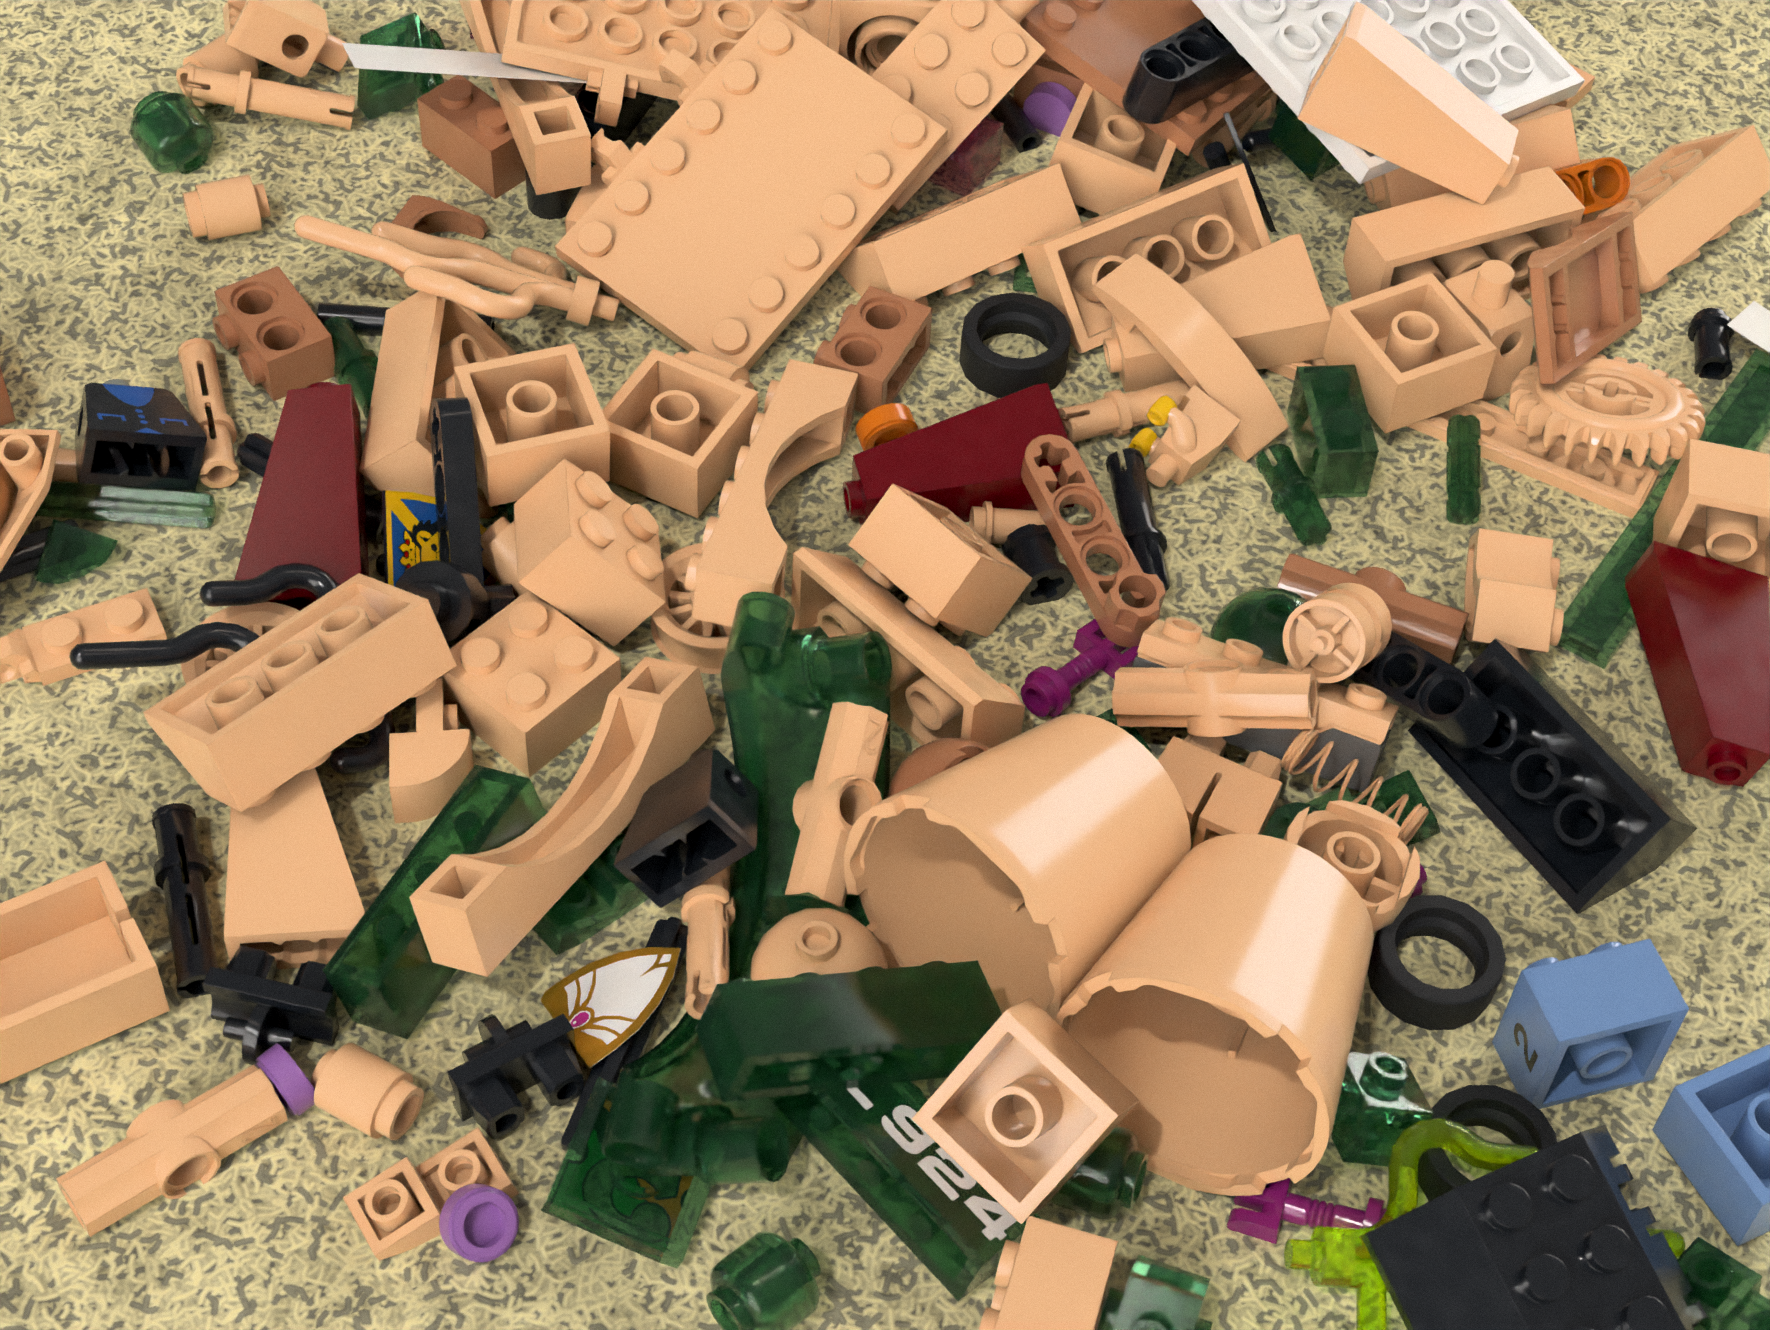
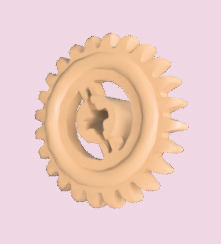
M1596 354L1555 384H1540L1537 361H1535L1532 365L1525 367L1519 372L1518 376L1512 381L1510 388L1509 411L1511 414H1514L1517 426H1526L1527 437L1539 436L1544 430L1543 446L1548 448L1557 442L1559 435L1566 436L1564 444V455L1566 457L1573 453L1578 443L1585 442L1588 446L1589 463L1594 461L1597 452L1601 448L1611 452V460L1614 467L1620 463L1624 449L1632 451V460L1638 468L1643 465L1648 448H1650L1651 459L1658 465H1662L1665 462L1667 455L1679 460L1690 438L1696 440L1701 438L1706 423L1703 405L1698 401L1697 395L1692 390L1686 388L1683 382L1677 378L1668 379L1669 374L1660 369H1648V364L1639 361L1634 364L1628 363L1627 358L1617 356L1614 359H1607L1604 354Z

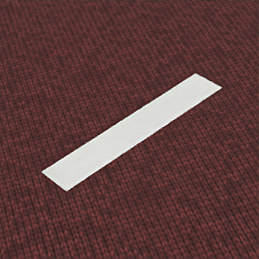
M342 43L354 68L575 83L587 82L581 79L501 62L502 54Z

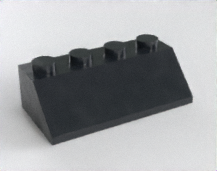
M1496 638L1463 672L1496 708L1498 714L1497 726L1492 735L1484 743L1474 748L1461 749L1452 746L1416 723L1408 730L1577 914L1655 871L1697 829L1525 651Z

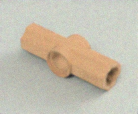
M1228 659L1195 661L1188 663L1184 668L1120 667L1115 672L1112 690V709L1118 726L1187 727L1188 733L1200 737L1231 736L1242 733L1246 728L1313 729L1316 724L1319 703L1318 681L1316 680L1314 669L1243 668V663Z
M848 701L832 704L814 779L804 782L794 796L792 811L795 823L800 830V835L785 895L787 896L786 901L803 909L831 908L843 912L847 896L844 876V852L848 835L856 820L868 809L882 801L880 791L874 782L889 722L887 721V714L872 706L857 705Z
M253 1064L186 1104L172 1099L150 1106L130 1124L124 1140L61 1175L56 1180L72 1212L84 1231L91 1237L161 1195L168 1199H178L187 1194L184 1188L200 1179L203 1184L207 1183L216 1175L223 1158L288 1121L285 1108L262 1069H258Z

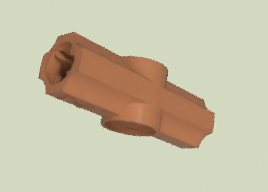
M1293 553L1289 554L1275 589L1274 604L1295 610L1303 603L1337 584H1361L1376 592L1383 599L1390 612L1393 632L1449 664L1453 661L1469 613L1406 592L1403 581L1397 575L1384 568L1365 567L1357 571L1356 574H1352Z

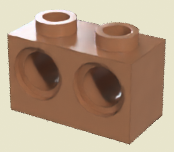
M279 266L214 291L219 316L214 317L212 322L220 343L225 350L233 348L237 350L240 366L248 382L252 386L262 384L273 401L285 397L288 390L307 388L313 383L322 382L338 375L331 334Z
M869 286L856 305L849 304L842 315L838 332L831 341L824 340L821 343L813 364L858 373L855 411L866 414L878 406L892 403L930 347L933 308Z

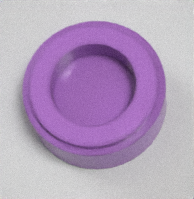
M1042 82L1035 86L1025 100L1023 111L1034 128L1060 137L1077 99L1070 90L1058 83Z
M276 1043L256 1058L257 1063H255V1066L258 1069H262L273 1085L279 1100L293 1116H300L315 1105L314 1087L282 1046Z
M480 1183L465 1185L456 1190L445 1202L439 1220L440 1234L446 1246L453 1253L474 1262H488L503 1255L514 1242L519 1227L518 1211L512 1199L503 1191Z

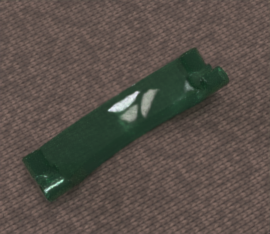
M750 592L744 594L738 600L720 674L732 740L734 766L755 785L759 792L756 848L735 862L730 898L733 897L735 900V920L729 927L730 1009L722 1017L718 1012V998H716V1020L714 1021L694 1019L686 1011L676 1027L657 1046L642 1057L621 1067L601 1145L602 1153L607 1158L621 1165L641 1169L659 1177L697 1176L701 1181L709 1185L771 1183L779 1181L786 1173L789 1161L816 1111L832 1074L804 1043L795 1041L796 1048L783 1045L761 1027L751 1005L750 968L752 956L762 936L785 916L803 910V908L786 901L787 896L785 895L800 835V830L795 823L792 811L793 799L798 788L804 782L814 779L833 703L848 701L857 705L872 706L888 715L887 721L889 725L874 782L880 791L882 800L888 798L890 785V679L892 661L889 647L884 637L877 631H869L829 638L820 626L792 630L795 619V610L792 604L778 595L767 592ZM847 894L843 912L850 914L866 927L870 923L859 895ZM841 1049L824 1053L836 1064Z

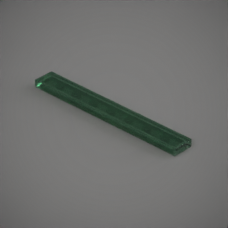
M1756 348L1705 418L1704 431L1699 440L1758 452L1770 434L1769 354ZM1681 458L1673 462L1564 612L1563 628L1558 645L1602 669L1606 668L1636 625L1625 588V576L1653 542V519Z

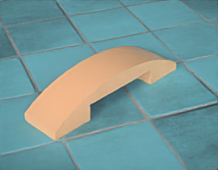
M1135 253L1093 285L1091 291L1128 333L1138 327L1190 388L1195 384L1241 420L1228 440L1227 445L1245 463L1288 429L1287 421L1272 393L1236 342L1187 290L1163 270Z

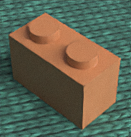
M461 75L454 76L417 98L422 146L494 199L526 180L525 165L500 102Z

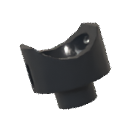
M438 560L419 562L408 568L395 584L397 588L429 600L449 648L456 645L489 620L491 601L488 593L478 579L463 566Z

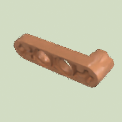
M1041 435L1033 439L1026 447L1021 468L1023 483L1103 634L1108 640L1118 646L1128 648L1139 646L1143 632L1159 619L1160 609L1166 594L1164 584L1156 574H1146L1142 571L1078 450L1071 441L1058 435ZM1040 459H1047L1051 466L1061 464L1058 480L1049 466L1039 467ZM1057 481H1058L1059 484L1061 485V488H1059V489H1057V490L1055 491L1056 485H1057ZM1068 504L1082 505L1091 513L1093 520L1086 525H1073L1063 519L1059 510ZM1093 554H1107L1118 563L1119 571L1108 576L1098 575L1087 566L1086 559Z

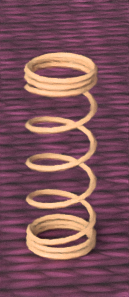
M1314 727L1313 729H1303L1285 752L1280 763L1281 768L1288 771L1290 775L1300 774L1322 756L1312 782L1313 791L1318 793L1329 789L1347 773L1337 801L1342 800L1350 778L1359 763L1358 759H1353L1333 780L1318 789V777L1334 742L1329 741L1308 763L1300 769L1293 771L1312 748L1319 736V731L1315 730ZM1379 776L1352 802L1358 803L1373 789L1366 804L1371 807L1384 780L1383 776ZM1403 794L1383 814L1388 816L1399 806L1393 818L1397 823L1408 801V794ZM1422 803L1414 807L1400 826L1402 831L1399 839L1405 845L1412 839L1428 815V808L1426 806L1422 807Z

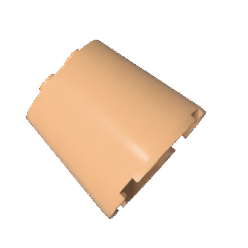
M1066 714L1053 718L898 792L864 812L854 823L846 841L844 852L845 884L847 894L859 895L863 909L870 923L866 927L874 933L884 951L890 979L910 1001L954 1035L976 1044L1007 1009L1029 998L1033 999L1053 1019L1055 1018L1064 1000L1191 850L1190 825L1183 801L1173 781L1159 761L1142 743L1122 728L1102 718L1086 714Z
M1236 833L1208 839L1195 846L1186 854L1064 1000L1054 1020L1139 1099L1136 1105L1104 1139L1103 1143L1112 1151L1134 1165L1187 1188L1229 1196L1261 1195L1266 1184L1290 1178L1295 1184L1314 1170L1331 1138L1374 939L1372 921L1365 903L1352 884L1337 869L1303 847L1267 835Z

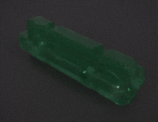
M1457 414L1448 420L1446 493L1448 494V500L1446 501V518L1450 523L1458 525H1473L1477 523L1481 512V495L1479 494V488L1481 487V446L1479 445L1481 428L1479 419L1474 415L1463 416Z

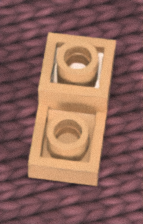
M477 1127L417 1167L407 1157L403 1158L344 1196L343 1199L373 1254L380 1261L409 1251L441 1235L439 1220L442 1208L447 1199L456 1190L465 1185L474 1183L486 1184L503 1191L510 1198L518 1195L519 1192L489 1141L479 1127Z

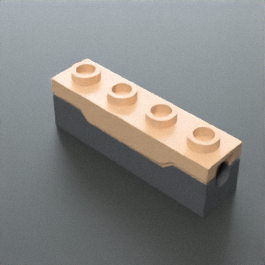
M1168 617L1165 621L1157 619L1143 632L1137 650L1138 654L1132 666L1143 668H1184L1188 663L1195 661L1228 659L1243 663V668L1294 669L1289 662L1286 666L1262 657L1263 650L1254 644L1238 639H1228L1226 643L1201 635L1203 629L1197 624L1176 617ZM1318 683L1319 703L1314 728L1319 731V736L1312 748L1295 768L1300 769L1329 741H1333L1334 745L1322 767L1319 777L1331 781L1353 759H1358L1359 763L1347 787L1363 792L1374 779L1391 732L1390 729L1394 724L1400 706L1386 702V694L1368 685L1351 683L1347 688L1336 683ZM1246 728L1242 733L1224 736L1223 739L1227 741L1226 743L1251 752L1260 750L1282 760L1291 743L1303 729ZM1322 756L1305 772L1314 775ZM1347 773L1337 782V784H1343Z

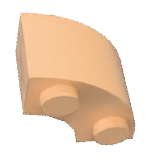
M1479 528L1471 536L1467 554L1464 612L1469 613L1464 632L1469 642L1490 645L1496 638L1521 650L1548 653L1549 645H1558L1563 628L1564 611L1563 609L1555 608L1560 559L1552 557L1553 539Z

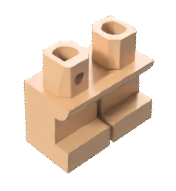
M1190 733L1184 740L1175 736L1172 737L1158 761L1170 776L1183 801L1190 825L1191 838L1195 832L1192 849L1208 839L1226 834H1264L1273 819L1282 782L1279 781L1281 759L1259 750L1250 752L1244 765H1240L1223 757L1227 742L1223 737H1200Z

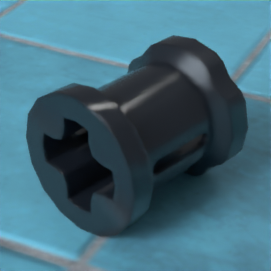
M1028 524L1016 529L1008 535L1006 542L1001 548L1002 553L1033 578L1021 594L1022 600L1029 605L1061 599L1069 592L1074 582L1069 568L1064 563H1060L1054 551L1056 543L1046 525Z

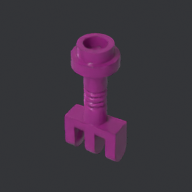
M1093 619L1077 630L1073 648L1081 654L1057 670L1048 666H1040L1027 675L1025 684L1021 688L1023 703L1031 713L1038 717H1045L1047 715L1051 717L1057 716L1068 709L1071 704L1070 691L1086 681V679L1103 670L1115 680V672L1120 667H1132L1138 654L1139 646L1131 647L1124 653H1121L1127 647L1118 646L1108 640L1101 631L1096 619Z
M1290 1178L1266 1184L1261 1195L1235 1196V1205L1248 1209H1232L1227 1222V1228L1277 1244L1282 1221L1302 1226L1308 1224L1310 1228L1315 1226L1316 1229L1322 1228L1324 1231L1330 1230V1232L1360 1239L1358 1254L1371 1257L1361 1236L1396 1219L1398 1211L1384 1208L1385 1200L1373 1197L1369 1198L1366 1211L1340 1204L1334 1206L1331 1202L1327 1204L1326 1201L1320 1202L1318 1199L1312 1200L1310 1197L1290 1193L1293 1182Z

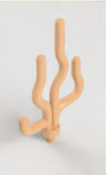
M309 215L300 216L294 223L297 235L304 239L383 262L404 272L403 278L408 287L451 300L467 309L486 316L507 320L521 319L531 312L533 305H541L567 311L566 320L588 326L591 315L614 321L619 299L598 293L600 281L580 275L577 276L575 283L567 281V271L561 261L549 254L528 247H517L511 253L510 261L501 254L475 243L438 237L386 221L375 223L371 229V234ZM473 284L510 294L511 296L493 293L481 289Z

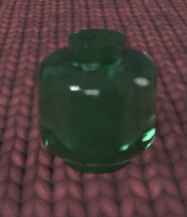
M158 91L144 97L134 109L130 134L133 142L152 168L161 173L179 170L182 174H189L200 169L208 159V152L212 148L214 133L211 125L192 99L182 93Z
M1117 1125L1054 1195L1050 1202L1066 1209L1106 1220L1116 1217L1123 1207L1133 1209L1139 1198L1148 1165V1153L1139 1151L1138 1137L1135 1132L1129 1128Z
M761 1231L714 1265L710 1274L712 1291L706 1295V1301L714 1319L723 1330H792L818 1308L820 1293L815 1278L820 1275L821 1268L813 1252L800 1239L794 1237L787 1241L776 1233Z

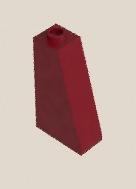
M317 382L309 385L307 388L288 390L234 580L252 579L275 566L290 563L314 565L328 572L340 585L358 573L370 577L364 475L359 472L362 457L361 421L351 384L338 385L332 382ZM294 588L286 590L267 602L284 604L301 611L318 599L312 592L306 589Z
M1048 383L1033 385L853 455L852 481L843 482V499L847 516L849 518L858 517L862 526L892 483L947 507L965 523L969 522L971 507H982L984 501H991L993 508L1038 511L1021 476L1026 447L1033 439L1041 435L1053 434L1069 440ZM1040 459L1039 467L1049 466L1058 480L1061 464L1051 466L1047 459ZM1057 481V485H1056L1055 491H1056L1057 489L1061 488V485L1059 484L1058 481ZM1068 504L1062 508L1074 507L1075 504Z
M1653 541L1625 576V588L1681 771L1709 779L1717 784L1743 787L1770 759L1769 577Z

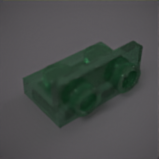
M416 12L360 36V44L446 50L438 32L434 29L428 30ZM359 68L357 105L369 120L389 111H398L408 103L417 101V98L444 83L443 74Z

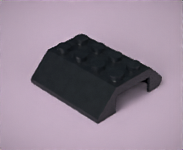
M1606 1125L1577 1133L1461 1185L1361 1236L1407 1330H1694L1693 1328L1698 1326L1700 1321L1706 1318L1707 1315L1699 1301L1689 1306L1685 1303L1682 1296L1692 1292L1693 1288L1663 1232L1650 1237L1646 1227L1657 1221L1649 1206L1642 1209L1636 1207L1630 1210L1620 1190L1625 1188L1627 1183L1634 1178L1627 1164L1613 1167L1610 1159L1621 1153Z

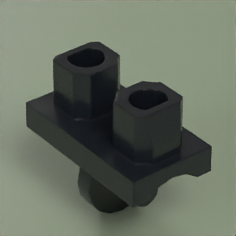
M241 946L226 969L210 966L203 981L204 991L210 992L212 998L211 1017L212 1019L225 1022L223 1037L242 1041V1059L244 1063L255 1065L257 1063L256 1058L276 1043L287 1052L294 1051L298 1038L333 1046L340 1029L335 1008L340 986L337 971L333 966L314 961L301 963L293 984L274 981L278 971L275 957L264 950Z
M564 1013L533 1029L528 1021L524 1020L506 1030L498 1018L491 1014L478 1021L482 1042L462 1051L465 1063L448 1071V1077L455 1095L453 1106L464 1122L473 1117L492 1139H497L517 1129L525 1120L524 1107L517 1094L537 1084L550 1106L560 1107L579 1097L584 1088L583 1074L576 1058L574 1029Z

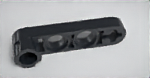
M466 397L433 398L430 409V434L439 560L463 566L478 579L491 601L490 619L516 598L511 584L484 585L473 422L470 403Z

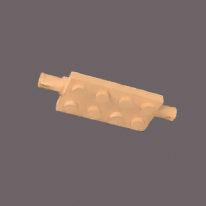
M940 0L871 75L874 79L948 129L947 141L889 207L895 214L905 206L1044 54L1046 49L1020 25V22L1040 0Z

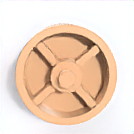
M1342 583L1332 586L1303 603L1290 614L1283 630L1285 655L1294 669H1314L1318 683L1327 684L1342 681L1375 659L1386 648L1392 631L1390 612L1383 599L1364 585Z

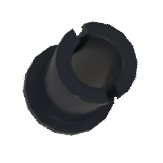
M1718 308L1700 310L1694 315L1688 325V337L1694 342V372L1699 374V378L1723 380L1732 372L1733 364L1730 357L1729 340L1734 335V330L1727 325L1732 319L1723 310Z

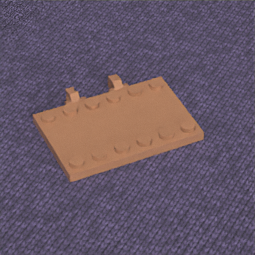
M1043 0L1025 16L1020 25L1046 49L1044 54L1127 112L1123 107L1122 99L1141 53L1145 49L1205 18V16L1192 0ZM1254 70L1216 91L1209 97L1184 109L1181 113L1159 124L1141 123L1167 141L1169 139L1175 143L1178 150L1189 156L1227 124L1223 113L1228 111L1231 120L1234 119L1271 87Z

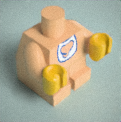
M1194 384L1184 395L1178 407L1174 400L1167 395L1160 397L1150 407L1146 417L1152 424L1164 426L1167 423L1169 425L1162 438L1157 437L1152 429L1148 427L1143 428L1132 439L1128 448L1139 450L1143 457L1150 456L1148 462L1151 466L1146 470V476L1152 484L1164 487L1171 479L1177 485H1181L1207 468L1225 447L1241 420Z

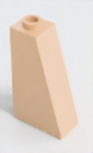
M1356 1L1312 78L1297 119L1483 205L1496 185L1502 188L1507 186L1517 168L1520 157L1513 154L1519 130L1369 7Z
M1549 104L1509 121L1510 124L1519 130L1513 154L1519 156L1520 159L1513 175L1547 166L1555 170L1580 163L1570 108ZM1402 167L1364 182L1365 192L1370 203L1376 204L1379 210L1452 192V190Z
M1301 233L1289 235L1180 284L1225 329L1256 370L1323 358L1331 319ZM1112 315V338L1103 340L1104 357L1108 372L1119 373L1124 392L1136 391L1182 379L1138 327L1128 333Z
M316 768L301 771L279 786L275 795L259 806L247 808L241 813L231 808L223 936L230 961L241 946L264 950L275 957L277 969L300 968L301 963L308 961L331 966L373 964V949L367 916Z

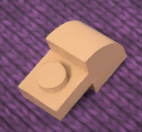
M442 678L437 679L435 686L431 690L416 697V732L389 733V789L395 823L418 822L442 814L463 797L473 778L474 760L470 729H460L458 704H445Z

